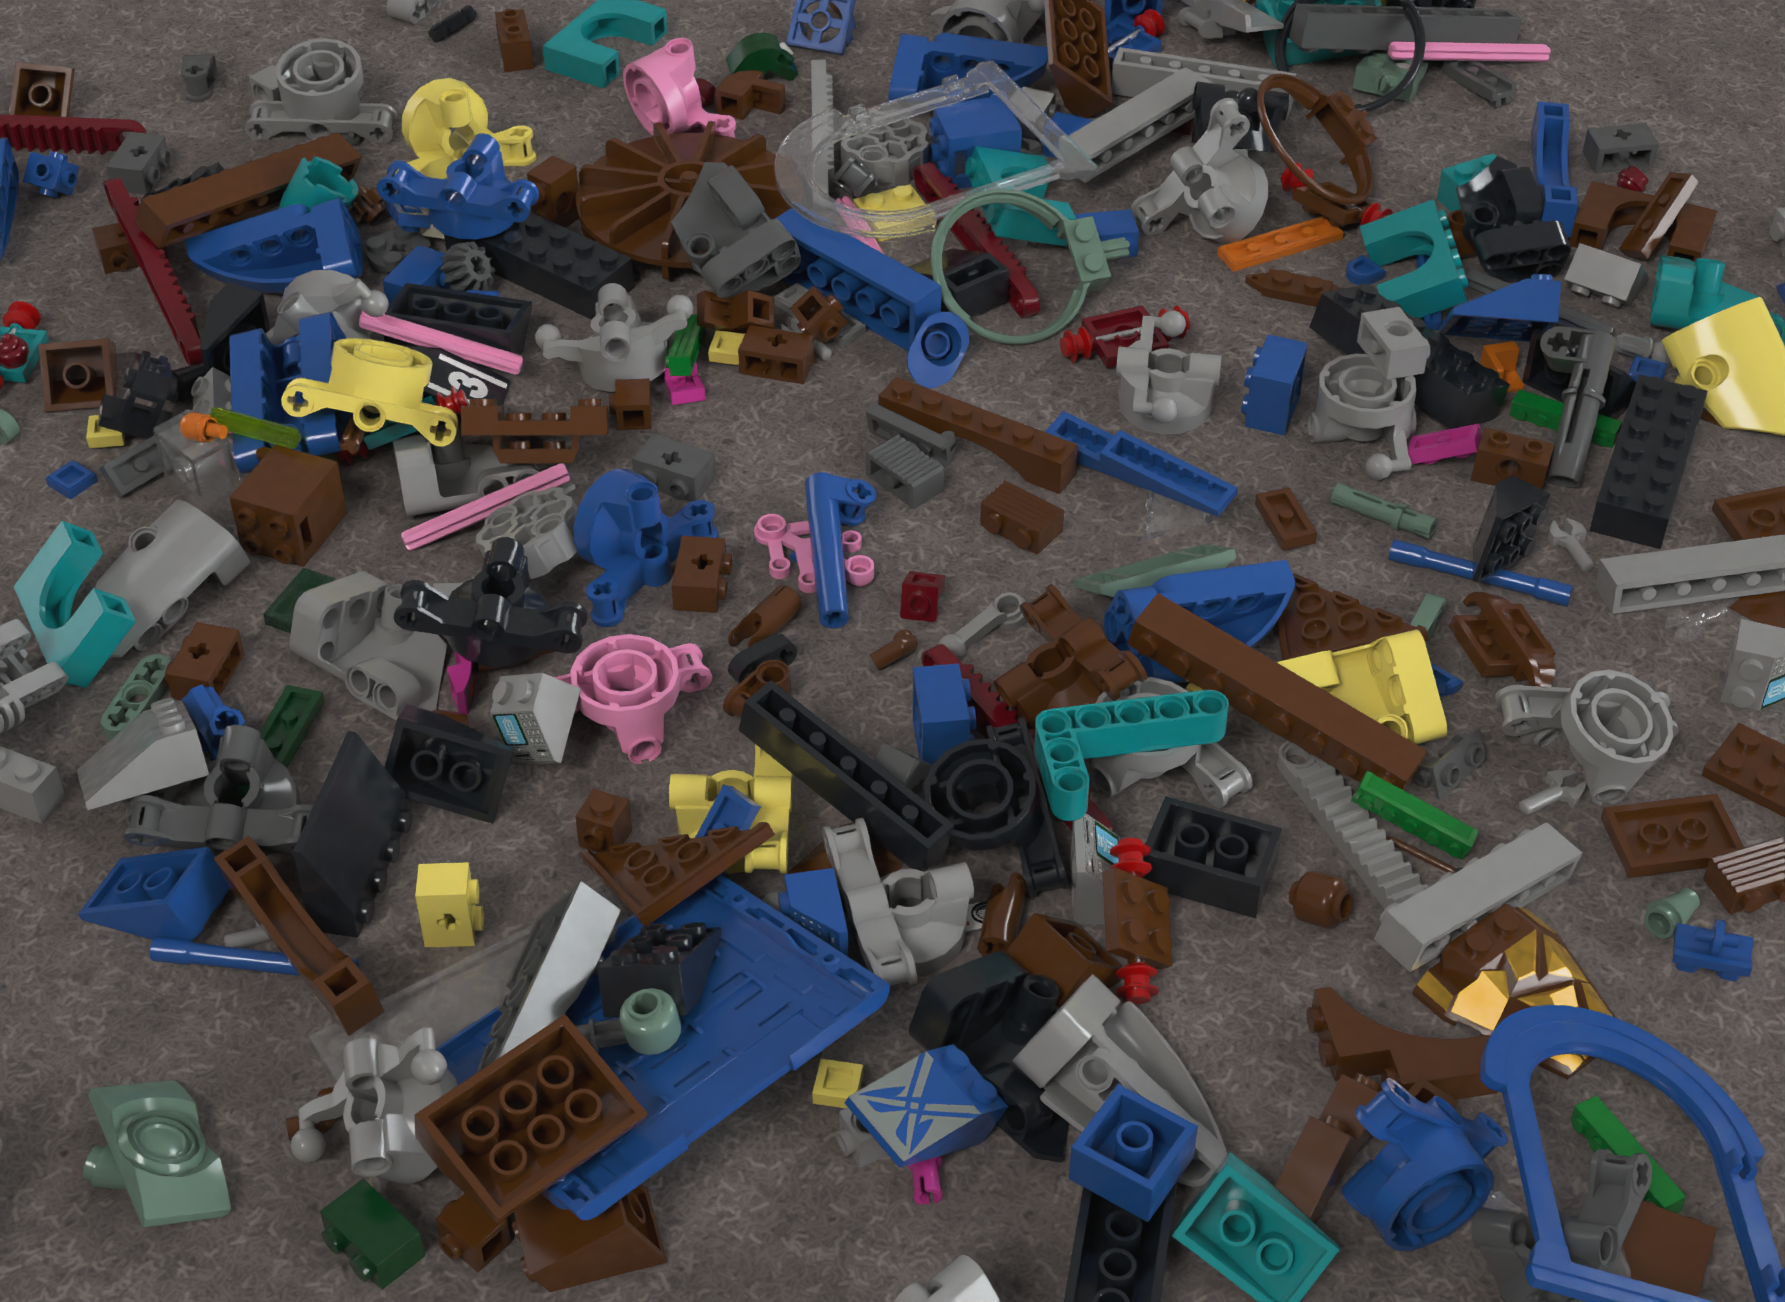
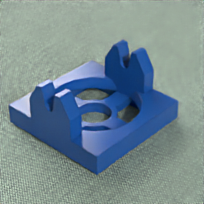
M796 0L786 45L843 56L846 43L850 44L853 39L852 29H856V22L853 16L856 0ZM820 1L818 9L814 10L811 14H807L809 5ZM830 2L839 8L843 20L832 18L828 13ZM819 13H824L828 17L827 25L823 28H815L813 26V18ZM804 23L809 24L813 29L811 41L803 35L805 31ZM829 28L840 29V32L832 40L821 43L822 34Z

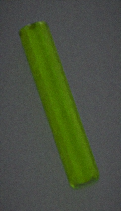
M213 407L209 414L216 419L218 424L227 426L229 432L290 449L296 448L302 439V435L298 432L297 428L221 407Z

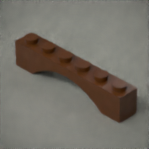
M895 377L878 395V405L938 434H942L945 431H953L956 437L969 440L988 449L1008 463L1028 483L1061 494L1076 475L1078 444Z
M249 835L214 857L229 888L348 1036L385 1012L370 981L351 958L341 952L320 930L295 898L272 863Z

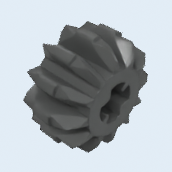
M474 241L457 243L451 246L448 252L441 257L444 264L439 270L446 276L443 282L449 283L451 290L464 292L467 290L486 291L494 283L491 275L496 270L490 266V261L493 257H486L485 247H477Z

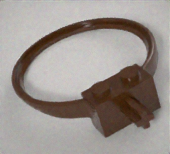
M1279 73L1265 78L1258 88L1257 109L1264 132L1280 159L1302 183L1323 198L1348 206L1364 202L1371 194L1374 184L1373 169L1367 147L1377 140L1371 124L1365 119L1368 115L1367 111L1363 110L1360 112L1358 108L1355 109L1353 100L1341 90L1327 96L1313 85L1292 75ZM1270 89H1283L1306 109H1312L1306 115V118L1310 120L1316 117L1346 156L1340 163L1342 166L1348 163L1357 185L1355 195L1345 198L1326 190L1306 175L1292 160L1276 137L1266 113L1264 96Z

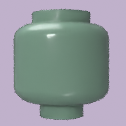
M650 988L637 991L624 1001L620 1009V1024L629 1046L638 1053L646 1055L662 1053L670 1049L677 1042L681 1034V1020L672 997L663 990Z

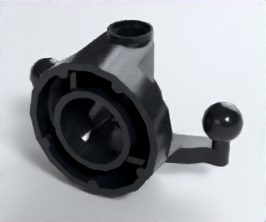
M1196 82L1192 100V109L1195 110L1191 143H1197L1207 131L1213 105L1223 98H1232L1238 104L1239 113L1245 115L1250 122L1248 132L1236 144L1234 149L1276 153L1264 132L1259 118L1257 89L1251 87L1243 89L1240 93L1236 90L1225 92V85ZM1268 91L1264 96L1265 109L1271 127L1279 139L1281 123L1285 121L1288 112L1289 94Z

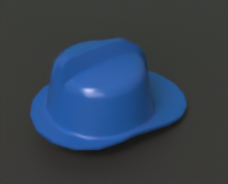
M937 312L929 316L916 333L908 351L907 367L911 377L919 385L928 389L936 388L948 383L954 376L969 345V331L965 322L958 315L951 312Z

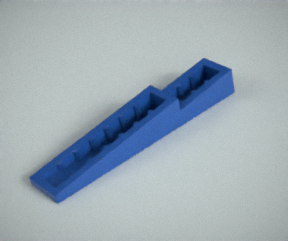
M1065 411L1045 431L1051 435L1078 444V464L1217 517L1238 494V487L1126 432L1119 430L1114 436Z

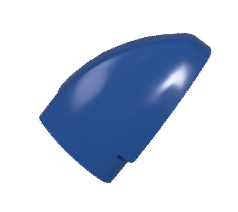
M902 33L891 77L888 103L933 109V105L990 98L994 93L1008 97L1043 77L1047 67L1048 48L951 33L938 34L934 37L933 42H931L929 37Z
M1287 560L1170 575L1159 579L1152 586L1118 590L1104 616L1105 634L1108 641L1119 651L1129 650L1137 657L1144 667L1147 677L1171 681L1175 684L1187 682L1188 680L1172 673L1168 668L1127 645L1135 620L1157 593L1251 648H1255L1272 630L1287 606L1295 587V578Z

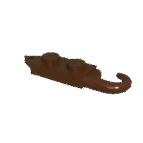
M1269 269L1268 273L1246 275L1245 283L1262 293L1261 296L1317 307L1321 293L1334 291L1339 288L1333 284V281L1324 280L1316 276L1309 277L1294 274L1286 270Z

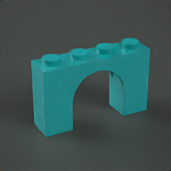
M596 0L543 45L542 54L545 69L604 89L620 75L619 53L617 50L593 43L592 41L603 37L617 36L653 46L668 33L667 11L665 8L639 0Z
M975 146L972 157H968L965 165V173L975 193L993 189L1022 191L1046 201L1069 220L1076 219L1069 203L1043 199L1052 174L1045 156ZM1005 203L981 205L987 217V222L990 223L995 236L1067 246L1068 244L1066 238L1058 239L1057 233L1059 231L1056 227L1051 231L1040 220L1019 207Z
M1434 199L1360 226L1370 260L1380 267L1413 255L1431 256L1418 269L1377 284L1379 294L1387 300L1398 303L1403 311L1417 318H1422L1428 314L1467 302L1463 288L1469 287V283L1464 269L1460 268L1463 265L1457 248H1454L1457 246L1445 210L1438 211Z
M61 521L16 582L14 589L47 664L57 662L69 677L65 685L73 684L86 688L136 621L125 598L96 588L90 591L71 617V609L76 592L103 555V552L92 531Z

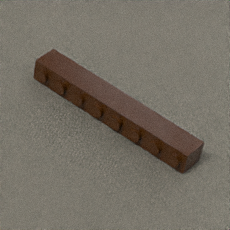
M339 132L328 136H321L308 143L297 144L290 149L274 152L267 157L248 161L232 169H224L220 173L205 178H198L194 182L182 186H174L170 190L156 195H148L141 200L134 223L160 249L279 206L282 196L302 158L312 161L315 156L328 160L343 169L340 175L348 181L354 178L362 156Z
M1157 593L1134 622L1127 645L1201 689L1221 692L1227 697L1229 705L1239 713L1247 715L1269 728L1273 733L1284 737L1304 749L1308 754L1316 756L1336 768L1342 774L1358 782L1369 771L1392 785L1405 790L1417 773L1427 753V750L1159 593Z

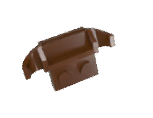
M1485 592L1468 594L1463 600L1464 605L1479 606L1481 609L1480 614L1454 615L1448 627L1482 677L1513 676L1516 681L1528 680L1529 686L1552 687L1555 676L1553 658L1556 653L1523 605L1512 604L1499 595Z

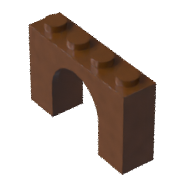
M1591 181L1574 221L1570 238L1571 247L1578 248L1579 243L1602 250L1606 238L1612 230L1621 226L1636 224L1654 195ZM1685 203L1675 217L1673 224L1664 234L1670 242L1667 256L1691 259V261H1696V258H1703L1713 230L1717 210Z

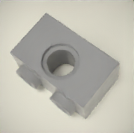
M1400 307L1361 314L1357 342L1386 380L1424 374L1426 360L1430 356L1429 342L1420 334L1412 320L1405 315Z

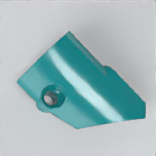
M1660 255L1653 290L1650 325L1681 330L1708 316L1760 296L1722 282L1725 262L1706 258H1696V261H1691V259ZM1769 312L1785 345V321L1780 315Z

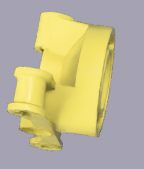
M437 79L420 87L408 100L402 114L403 136L407 145L419 157V159L407 163L426 177L447 178V167L452 162L461 159L475 135L480 133L491 135L496 139L500 147L504 166H527L534 163L537 157L535 151L532 150L531 138L533 137V131L530 127L514 126L495 134L487 129L488 112L483 99L465 82L456 79ZM449 127L456 128L452 134Z
M347 338L334 342L330 362L332 371L329 383L296 378L287 385L281 398L284 410L294 417H303L326 407L353 413L355 424L366 432L379 430L385 420L413 425L431 444L436 446L449 445L455 439L459 426L458 417L451 409L422 403L423 389L429 384L433 364L431 359L421 352L408 347L372 339ZM297 391L303 393L302 396L305 399L303 403L297 402V396H295ZM364 407L371 413H380V416L375 419L367 418L363 414L362 408ZM439 421L446 422L445 432L438 431Z
M755 744L754 777L738 770L721 771L712 776L706 774L670 775L669 807L670 810H676L679 835L688 834L690 838H695L722 786H733L761 806L749 829H752L760 822H767L775 835L729 867L725 873H752L754 869L779 870L780 874H787L793 774Z

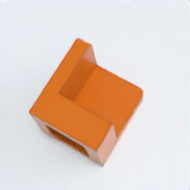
M1516 342L1483 345L1480 364L1495 370L1501 379L1510 384L1507 393L1517 392L1519 389L1524 390L1525 385L1516 372L1520 351Z

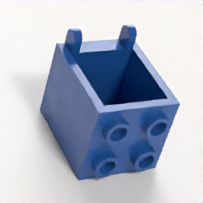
M994 93L990 98L933 105V118L929 119V130L933 137V144L929 145L931 163H936V168L944 177H951L952 183L957 184L958 189L972 187L965 173V165L968 157H972L975 146L1021 153L1022 129L1006 96Z

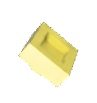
M716 330L708 350L709 362L739 365L738 348L745 334Z
M99 415L89 416L86 436L89 448L124 446L125 433L98 426Z
M820 1059L812 1093L813 1104L848 1108L845 1101L850 1095L856 1093L861 1088L863 1065Z

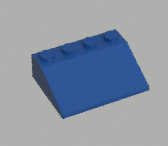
M1533 274L1531 279L1521 280L1453 307L1439 326L1438 334L1530 342L1533 330L1538 328L1546 332L1558 323L1561 281H1552L1551 275Z

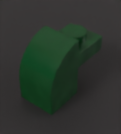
M761 32L746 36L736 44L726 57L731 74L752 70L761 71L764 76L770 70L788 81H793L798 75L794 57L788 51L781 49L777 37L770 33Z

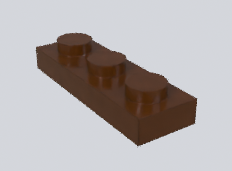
M1669 172L1620 246L1619 250L1624 255L1648 259L1656 250L1658 243L1673 224L1675 217L1685 202L1689 200L1691 193L1699 183L1693 174Z

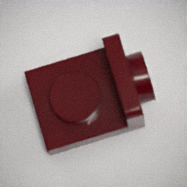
M909 571L902 583L900 617L902 619L935 622L938 614V601L945 588L946 575Z

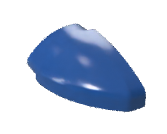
M340 197L311 206L312 212L305 205L294 204L185 239L187 254L195 267L201 272L223 283H233L264 293H284L285 288L296 277L312 270H334L350 275L352 278L360 277L363 272V252L359 232L351 214Z

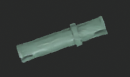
M1338 483L1335 486L1331 496V504L1391 525V529L1398 532L1402 529L1430 540L1438 525V518L1410 509L1408 504L1400 503L1398 505L1366 492L1353 489L1342 483Z

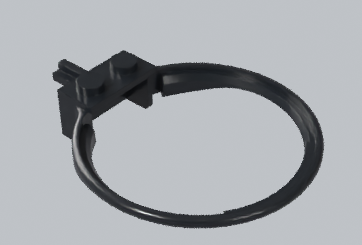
M1296 0L1283 16L1281 23L1284 24V28L1278 29L1274 48L1278 71L1289 72L1286 62V42L1292 27L1296 3L1314 4L1320 0ZM1397 0L1403 3L1404 16L1408 20L1415 38L1414 56L1409 70L1401 82L1385 96L1368 104H1355V109L1358 108L1360 112L1363 110L1367 112L1375 110L1394 100L1410 85L1419 71L1425 53L1426 37L1422 18L1414 5L1415 0Z

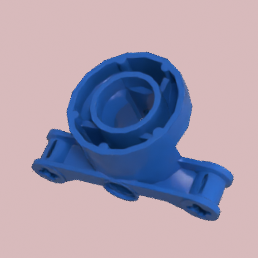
M485 133L475 135L461 159L452 162L447 167V178L445 179L426 177L408 163L394 161L387 168V176L381 178L377 184V191L382 199L390 203L428 208L433 227L444 235L458 239L491 237L507 230L514 222L525 221L530 214V206L538 201L540 194L537 186L529 180L518 179L511 182L506 178L499 144L494 137Z
M613 469L600 476L587 490L578 507L573 526L574 545L579 556L588 563L605 570L603 574L592 581L586 588V595L593 606L590 614L592 622L601 627L617 625L624 617L628 598L644 585L659 587L668 583L672 577L670 564L678 557L682 536L718 538V530L713 525V517L715 516L714 505L706 500L692 501L686 504L673 517L668 518L661 511L657 486L644 476L628 469Z
M1386 1078L1381 1084L1382 1090L1366 1106L1359 1105L1354 1112L1358 1121L1370 1134L1379 1140L1389 1143L1377 1154L1375 1160L1369 1159L1341 1187V1192L1347 1202L1357 1212L1369 1219L1387 1245L1396 1251H1413L1449 1236L1476 1214L1486 1202L1494 1185L1493 1172L1484 1159L1497 1146L1504 1147L1509 1142V1139L1504 1130L1492 1118L1482 1112L1475 1116L1474 1121L1464 1118L1443 1098L1434 1095L1427 1103H1423L1407 1092L1399 1083L1391 1078Z

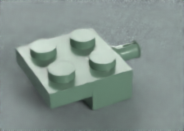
M1371 50L1356 67L1352 89L1385 96L1401 82L1408 72L1412 60H1392L1387 53L1380 50ZM1422 62L1413 81L1395 99L1408 102L1413 99L1417 93L1419 82L1426 74L1428 63Z

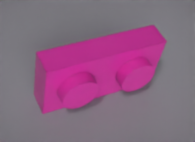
M1480 424L1412 436L1408 446L1411 464L1422 463L1428 465L1443 458L1453 456L1465 458L1471 456L1478 451L1482 438Z

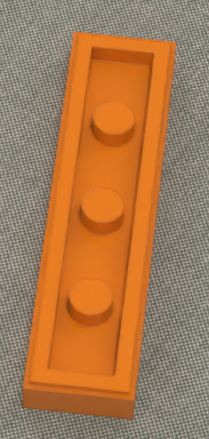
M1322 216L1217 248V255L1234 272L1342 240L1344 232L1338 226L1327 221L1328 217Z

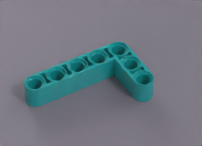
M1200 690L1054 708L1039 713L1035 723L1034 752L1053 814L1065 821L1078 820L1086 814L1088 808L1089 775L1084 759L1209 744L1220 741L1226 733L1229 707L1227 697L1219 691Z

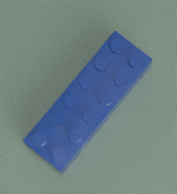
M796 206L775 218L782 223L797 242L801 255V263L797 269L781 279L792 286L798 283L808 290L815 286L826 296L832 293L844 306L842 311L865 324L867 329L906 351H909L916 333L923 322L929 316L941 312V285Z

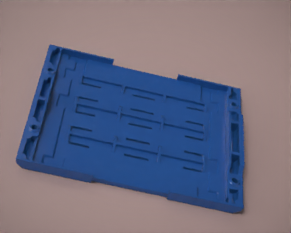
M719 874L649 924H664L666 929H680L682 925L693 922H703L706 924V928L721 927V936L701 1000L687 1015H679L681 1034L677 1042L670 1049L652 1055L638 1053L628 1043L599 1048L598 1054L645 1109L648 1113V1118L548 1187L541 1194L556 1207L569 1209L582 1220H590L597 1217L688 1150V1145L785 1073L791 1069L793 1071L798 1069L877 1011L888 998L890 991L889 983L724 875ZM633 915L615 926L617 933L614 941L604 948L601 953L604 961L611 956V952L625 945L627 939L634 937L641 931L640 929L643 926ZM598 972L591 979H588L577 999L565 1013L575 1026L589 1023L590 1018H594L595 1022L620 1018H604ZM498 1007L435 1049L445 1057L447 1069L456 1078L458 1085L476 1074L482 1053L493 1040L489 1036L491 1027L503 1014L498 1010Z

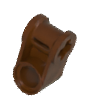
M768 660L761 663L748 677L728 692L723 703L724 713L731 717L737 715L741 718L744 702L770 680L792 696L788 665L779 660Z

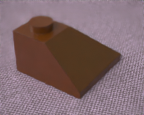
M15 62L9 115L69 117L75 69L72 67Z

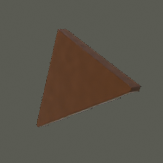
M1295 573L1293 574L1295 578L1294 590L1287 606L1276 622L1283 661L1331 650L1333 653L1370 644L1382 637L1412 630H1419L1424 641H1429L1426 627L1421 625L1417 627L1403 622L1402 618L1380 608H1375L1374 610L1360 604L1358 599L1336 590L1330 592L1320 588L1317 582Z
M760 822L748 830L740 831L738 826L709 830L708 836L690 838L688 834L659 838L658 844L641 846L639 842L610 846V851L593 854L591 849L582 850L579 855L588 868L644 927L651 924L773 837L775 833L767 822Z

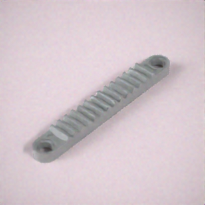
M826 59L811 60L813 212H829V194L835 192L832 75L826 74Z
M1289 740L1282 743L1279 747L1277 758L1279 771L1384 909L1394 902L1398 904L1404 902L1421 887L1429 888L1427 884L1422 886L1418 873H1412L1410 862L1404 863L1402 852L1395 851L1392 839L1386 840L1385 830L1383 828L1378 829L1377 820L1375 818L1370 819L1367 809H1363L1351 801V787L1349 785L1344 786L1342 775L1337 776L1333 766L1328 765L1316 756L1308 754L1304 749ZM1296 755L1303 757L1307 762L1304 764H1293L1287 758ZM1437 956L1426 964L1432 968L1439 963L1441 957Z

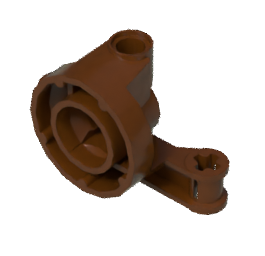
M1050 584L1046 587V592L1029 604L1023 602L1019 605L1029 625L1049 643L1036 648L1029 654L1025 662H1020L993 682L1004 702L1011 709L1018 712V717H1025L1028 729L1035 730L1036 717L1042 711L1094 704L1103 692L1110 699L1116 701L1120 698V693L1136 681H1145L1147 674L1140 661L1131 651H1119L1106 639L1099 625L1090 616L1082 619L1069 606L1060 591Z

